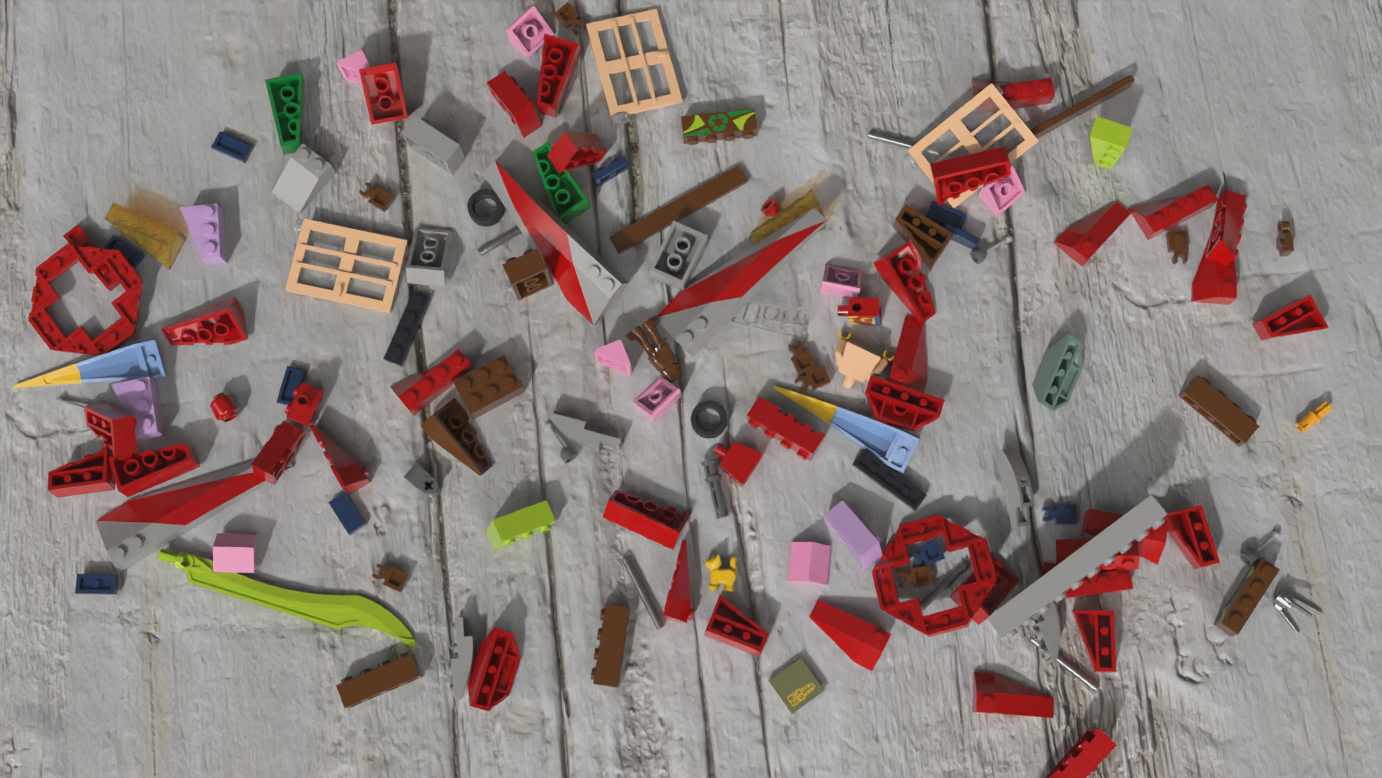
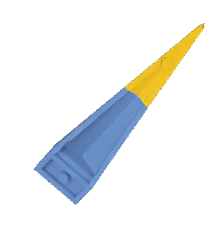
M155 338L135 342L14 385V387L130 381L148 376L154 379L166 376L167 371L158 340Z
M777 385L773 386L774 389L819 417L887 466L904 473L920 440L919 436L872 417Z

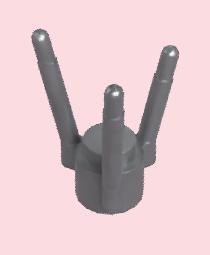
M1284 589L1280 590L1272 600L1276 603L1274 608L1280 612L1296 634L1300 632L1283 608L1288 610L1291 606H1294L1302 613L1311 617L1312 614L1299 605L1301 604L1318 614H1322L1321 610L1293 596Z

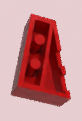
M103 447L97 453L85 455L79 461L70 462L49 471L48 491L57 498L115 490V479L108 457L113 456L112 450L109 447Z
M1202 505L1167 513L1164 518L1166 520L1165 523H1168L1167 532L1194 570L1220 563Z
M1073 610L1072 615L1093 672L1115 673L1114 611Z

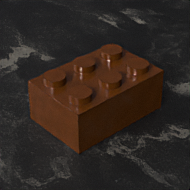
M538 249L527 250L522 256L518 258L512 257L502 264L518 301L553 285L548 269Z
M505 355L453 381L473 419L524 393Z

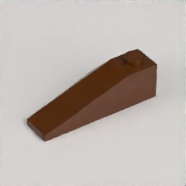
M454 398L420 426L434 442L481 476L493 465L483 445L479 444L475 437L477 432L471 428L468 422L470 419L468 414Z

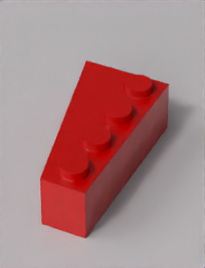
M759 396L746 416L747 423L756 429L759 427L764 430V434L770 439L776 438L779 440L780 445L788 450L791 448L796 451V455L799 458L811 461L823 443L825 434L822 432L814 433L812 426L806 423L799 424L798 420L791 414L785 413L783 415L779 407Z
M187 443L162 447L159 450L150 449L136 454L131 453L119 457H108L117 489L126 497L133 496L200 467L195 450Z
M1088 728L1045 778H1086L1095 771L1097 766L1117 744L1099 728Z

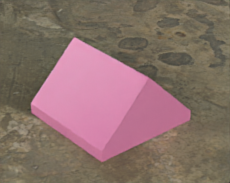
M534 5L506 29L509 41L528 58L544 44V34L554 35Z
M362 50L337 62L344 78L358 84H362L359 69L370 67Z
M1010 164V176L989 185L985 184L978 195L998 216L1026 193L1013 164Z
M825 264L820 292L847 298H858L862 271Z
M621 339L595 349L594 356L596 362L629 376L632 375L631 363Z
M660 376L633 403L655 423L681 398V391Z
M217 533L213 544V571L255 573L258 534Z
M791 542L788 581L827 586L831 546L816 542Z

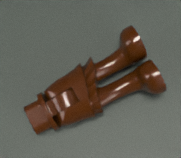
M654 316L643 322L642 327L656 344V349L651 345L640 326L631 330L626 337L630 341L637 340L648 354L650 363L663 377H666L672 383L683 374L679 370L680 365L677 363L669 343L666 342V338L662 340L656 329L658 319Z

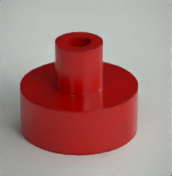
M771 198L762 205L761 212L766 217L773 215L776 218L780 215L778 211L780 203L775 198Z

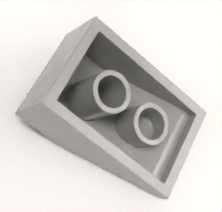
M302 144L289 159L272 193L301 214L335 175L336 171L330 163Z
M415 227L406 264L407 283L445 286L453 231Z

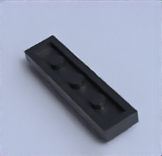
M412 291L383 358L385 361L403 367L430 304L431 297Z
M865 449L862 450L852 466L913 511H916L927 496Z

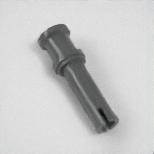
M710 459L701 462V466H704L705 482L709 483L716 518L720 519L729 516L720 483L722 475L718 471V459Z

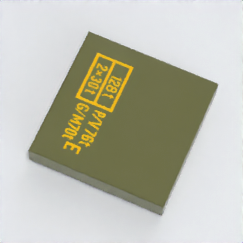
M799 658L769 680V683L791 714L825 691L802 658Z

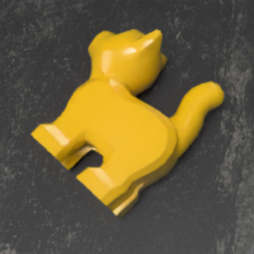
M719 554L717 556L713 555L705 561V566L710 570L709 590H718L719 583H723L725 585L723 591L733 592L734 582L737 577L736 556L731 557L730 568L727 569L720 568L722 560Z

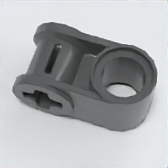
M417 462L404 476L413 486L419 488L429 497H436L441 492L439 482ZM428 485H432L434 488L431 490L428 488Z

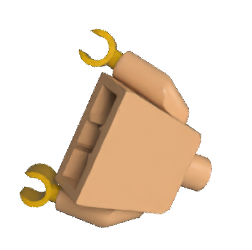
M843 330L840 331L839 341L835 349L836 365L839 367V372L845 374L842 382L843 386L852 389L856 380L863 383L865 380L869 381L871 375L875 377L881 375L888 363L893 360L894 354L891 358L886 357L885 354L888 350L879 355L850 341V332L848 337H843Z

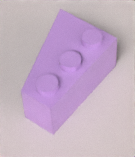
M218 203L180 207L201 259L208 266L226 264L224 210Z
M148 376L111 384L124 410L135 416L137 420L135 430L138 436L145 440L165 436L157 381Z
M842 500L826 512L824 516L826 522L839 539L844 541L850 548L849 552L853 556L856 555L861 561V567L865 571L882 558L879 543L881 540L875 532L871 533L867 529L869 526L863 518L859 519L855 515V509L850 504L846 505Z

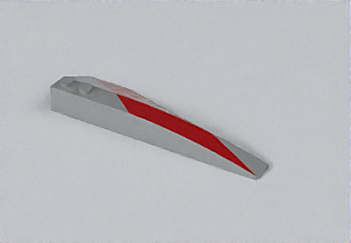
M493 160L484 172L485 178L532 249L539 250L550 276L565 299L595 326L628 286L629 282L497 160Z
M815 208L811 209L682 290L656 316L658 322L694 357L828 220Z
M254 460L132 499L101 517L96 523L106 551L114 566L118 569L126 570L269 482L254 475L251 466ZM291 461L289 462L283 473L287 472L288 470L294 467Z

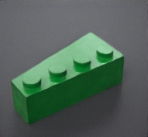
M302 72L265 79L283 155L295 153L302 145L305 85Z
M546 142L532 153L554 214L567 224L592 207V205L568 171L558 172L548 157L552 147Z

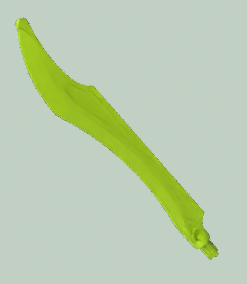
M161 548V551L158 552V560L174 564L176 569L185 571L188 583L337 630L349 626H363L387 633L410 647L417 645L409 630L397 617L381 605L359 595H324L284 589L253 580L238 573L214 572L212 560L184 551L176 553Z

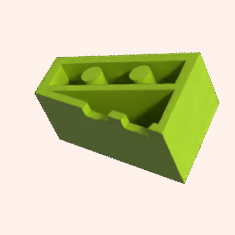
M1096 116L1090 133L1094 163L1102 168L1112 169L1126 150L1133 128Z
M547 500L493 519L486 531L496 551L510 546L521 539H528L537 532L544 533L549 531L555 523V518Z

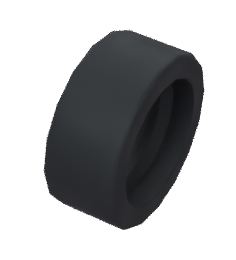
M478 190L468 200V213L473 222L479 226H493L503 217V203L493 190ZM486 198L492 199L497 206L496 212L490 217H479L475 212L477 202Z
M710 400L696 405L691 414L693 430L700 437L707 439L716 438L721 435L727 425V414L723 406ZM713 409L720 415L719 426L711 431L702 429L698 424V415L701 411Z

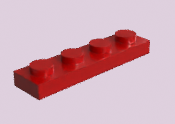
M78 224L63 235L70 245L98 248ZM106 264L94 273L109 291H112L120 284Z

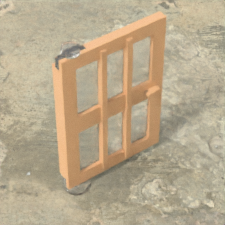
M657 9L602 21L598 18H593L586 24L607 107L614 125H623L629 122L630 114L682 103L681 93Z
M991 83L903 154V157L913 169L919 166L934 184L930 163L1005 146L1009 163L1011 164L1039 141L1002 97V89L997 84L994 86ZM968 190L961 193L960 197L956 199L949 198L946 201L955 209L977 190L972 192Z
M298 218L294 226V236L299 238L285 290L287 292L391 313L404 258L409 256L411 245H408V240Z

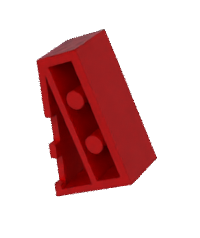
M503 71L486 82L491 94L504 112L506 111L512 118L513 124H517L524 138L542 126L534 109L536 104L531 97H526L525 90L522 86H517L518 83L512 75L509 77Z
M564 132L559 140L552 145L548 157L558 172L561 173L599 163L608 151L596 134Z
M1310 294L1300 297L1252 323L1261 340L1329 328Z
M108 402L85 406L86 425L97 437H102L105 440L103 441L105 447L113 449L112 454L114 457L137 452L135 430L137 420L133 414Z
M284 420L275 427L273 435L251 463L254 475L273 485H276L305 437L303 430Z
M719 594L704 634L706 637L757 657L761 656L769 635L754 621L742 614L737 607L726 601L721 594Z

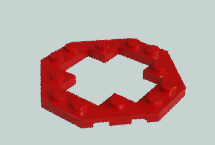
M66 244L36 267L35 276L37 278L36 284L33 286L31 299L33 304L31 313L29 312L28 321L50 350L98 356L117 349L136 334L144 280L122 251ZM78 262L91 275L106 264L126 291L111 302L122 318L94 340L85 328L81 326L67 337L47 311L49 307L61 299V296L51 283Z
M939 514L900 525L892 542H889L884 550L881 560L871 571L880 609L928 637L969 627L998 579L987 540L969 532V530L956 523L954 524L946 520ZM944 535L948 552L968 548L977 582L957 587L962 606L924 616L919 598L900 602L892 568L911 563L906 545Z

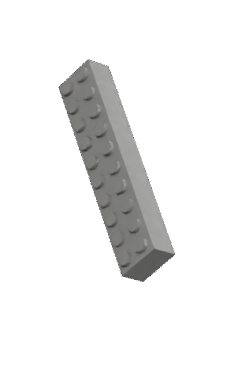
M1151 494L987 617V619L1002 638L1007 637L1010 639L1018 633L1016 629L1019 626L1023 625L1026 627L1033 622L1035 614L1039 612L1042 615L1049 610L1051 602L1055 600L1058 603L1065 598L1067 590L1071 588L1074 591L1084 583L1082 581L1083 578L1088 576L1090 579L1100 571L1099 566L1102 564L1107 566L1116 559L1115 554L1119 551L1121 554L1125 553L1133 546L1131 543L1134 540L1140 542L1149 534L1148 530L1153 527L1156 530L1166 521L1164 518L1167 515L1166 511Z

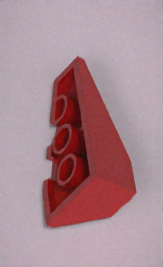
M909 240L874 261L873 264L885 283L919 323L922 324L934 316L936 312L931 293L926 287L925 280L927 278L925 273L923 274L921 256L913 242Z
M235 297L213 304L161 329L170 345H194V343H206V345L224 343V345H232L248 339L244 312Z
M905 316L887 381L924 393L928 380L924 323L920 324L916 318Z

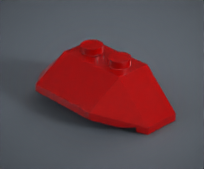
M872 375L865 391V396L876 420L912 432L939 419L945 401L944 399Z
M494 627L480 644L468 681L470 706L490 711L509 696L521 659L513 633Z

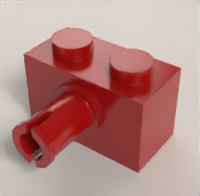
M302 382L301 386L297 385L293 393L295 399L293 403L289 402L285 409L286 418L309 428L325 394L324 391Z

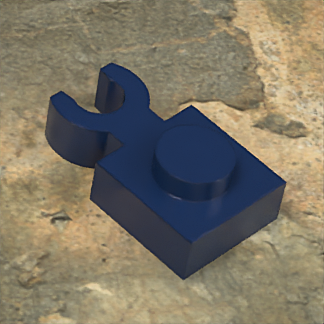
M1056 504L1055 510L1048 506L1042 508V511H1047L1050 515L1049 518H1042L1043 522H1050L1056 519V525L1077 524L1076 504Z
M938 540L919 547L920 554H909L910 559L913 557L918 559V562L912 565L913 568L920 567L924 561L928 566L946 559Z

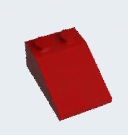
M397 63L359 69L371 125L407 119L409 115Z
M992 553L991 557L998 579L973 618L978 625L993 614L1020 580ZM974 570L959 586L977 582ZM956 588L950 598L958 606H962L958 589Z

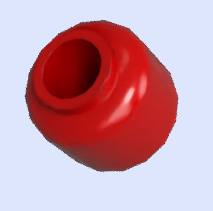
M219 393L213 397L214 400L210 403V408L218 421L225 423L237 417L239 407L231 394Z

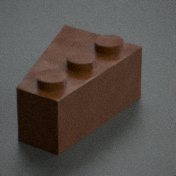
M906 204L893 224V227L905 242L909 240L913 242L921 256L922 262L930 271L954 235Z

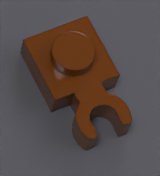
M569 3L554 13L555 17L566 29L570 26L572 27L575 35H579L577 27L580 26L584 30L586 29L585 23L579 20L580 14Z
M366 182L365 186L369 188V191L363 192L360 190L359 193L364 198H370L368 200L369 204L385 213L395 199L394 195L379 186L374 190L372 185Z
M1281 221V224L1277 225L1279 238L1276 242V248L1279 251L1280 257L1288 256L1294 251L1292 232L1290 233V222Z
M1186 231L1167 232L1165 236L1168 252H1174L1172 257L1173 265L1178 262L1177 257L1182 258V262L1185 264L1188 261V256L1184 251L1189 249Z
M798 340L799 348L794 349L789 344L788 350L795 355L791 357V361L798 376H801L806 371L816 368V365L809 350L803 352V343L801 340Z
M824 365L806 371V378L798 377L794 381L795 384L799 382L804 384V387L798 390L799 393L805 392L809 386L812 387V390H816L831 383Z
M377 564L376 566L382 569V573L380 575L372 574V576L378 580L385 579L383 585L402 593L410 574L392 566L387 571L385 566Z
M930 565L910 568V574L905 572L897 574V577L905 578V583L899 584V588H904L909 583H912L913 589L933 586Z

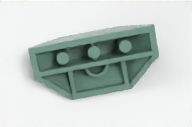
M1071 334L1064 336L1046 351L1032 384L1037 401L1050 411H1055L1069 402L1082 371L1083 356L1081 349H1083V343Z

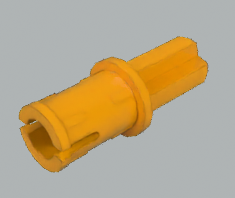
M1325 401L1313 411H1308L1304 418L1295 423L1296 428L1300 427L1298 430L1304 433L1315 423H1320V419L1332 411L1331 405Z

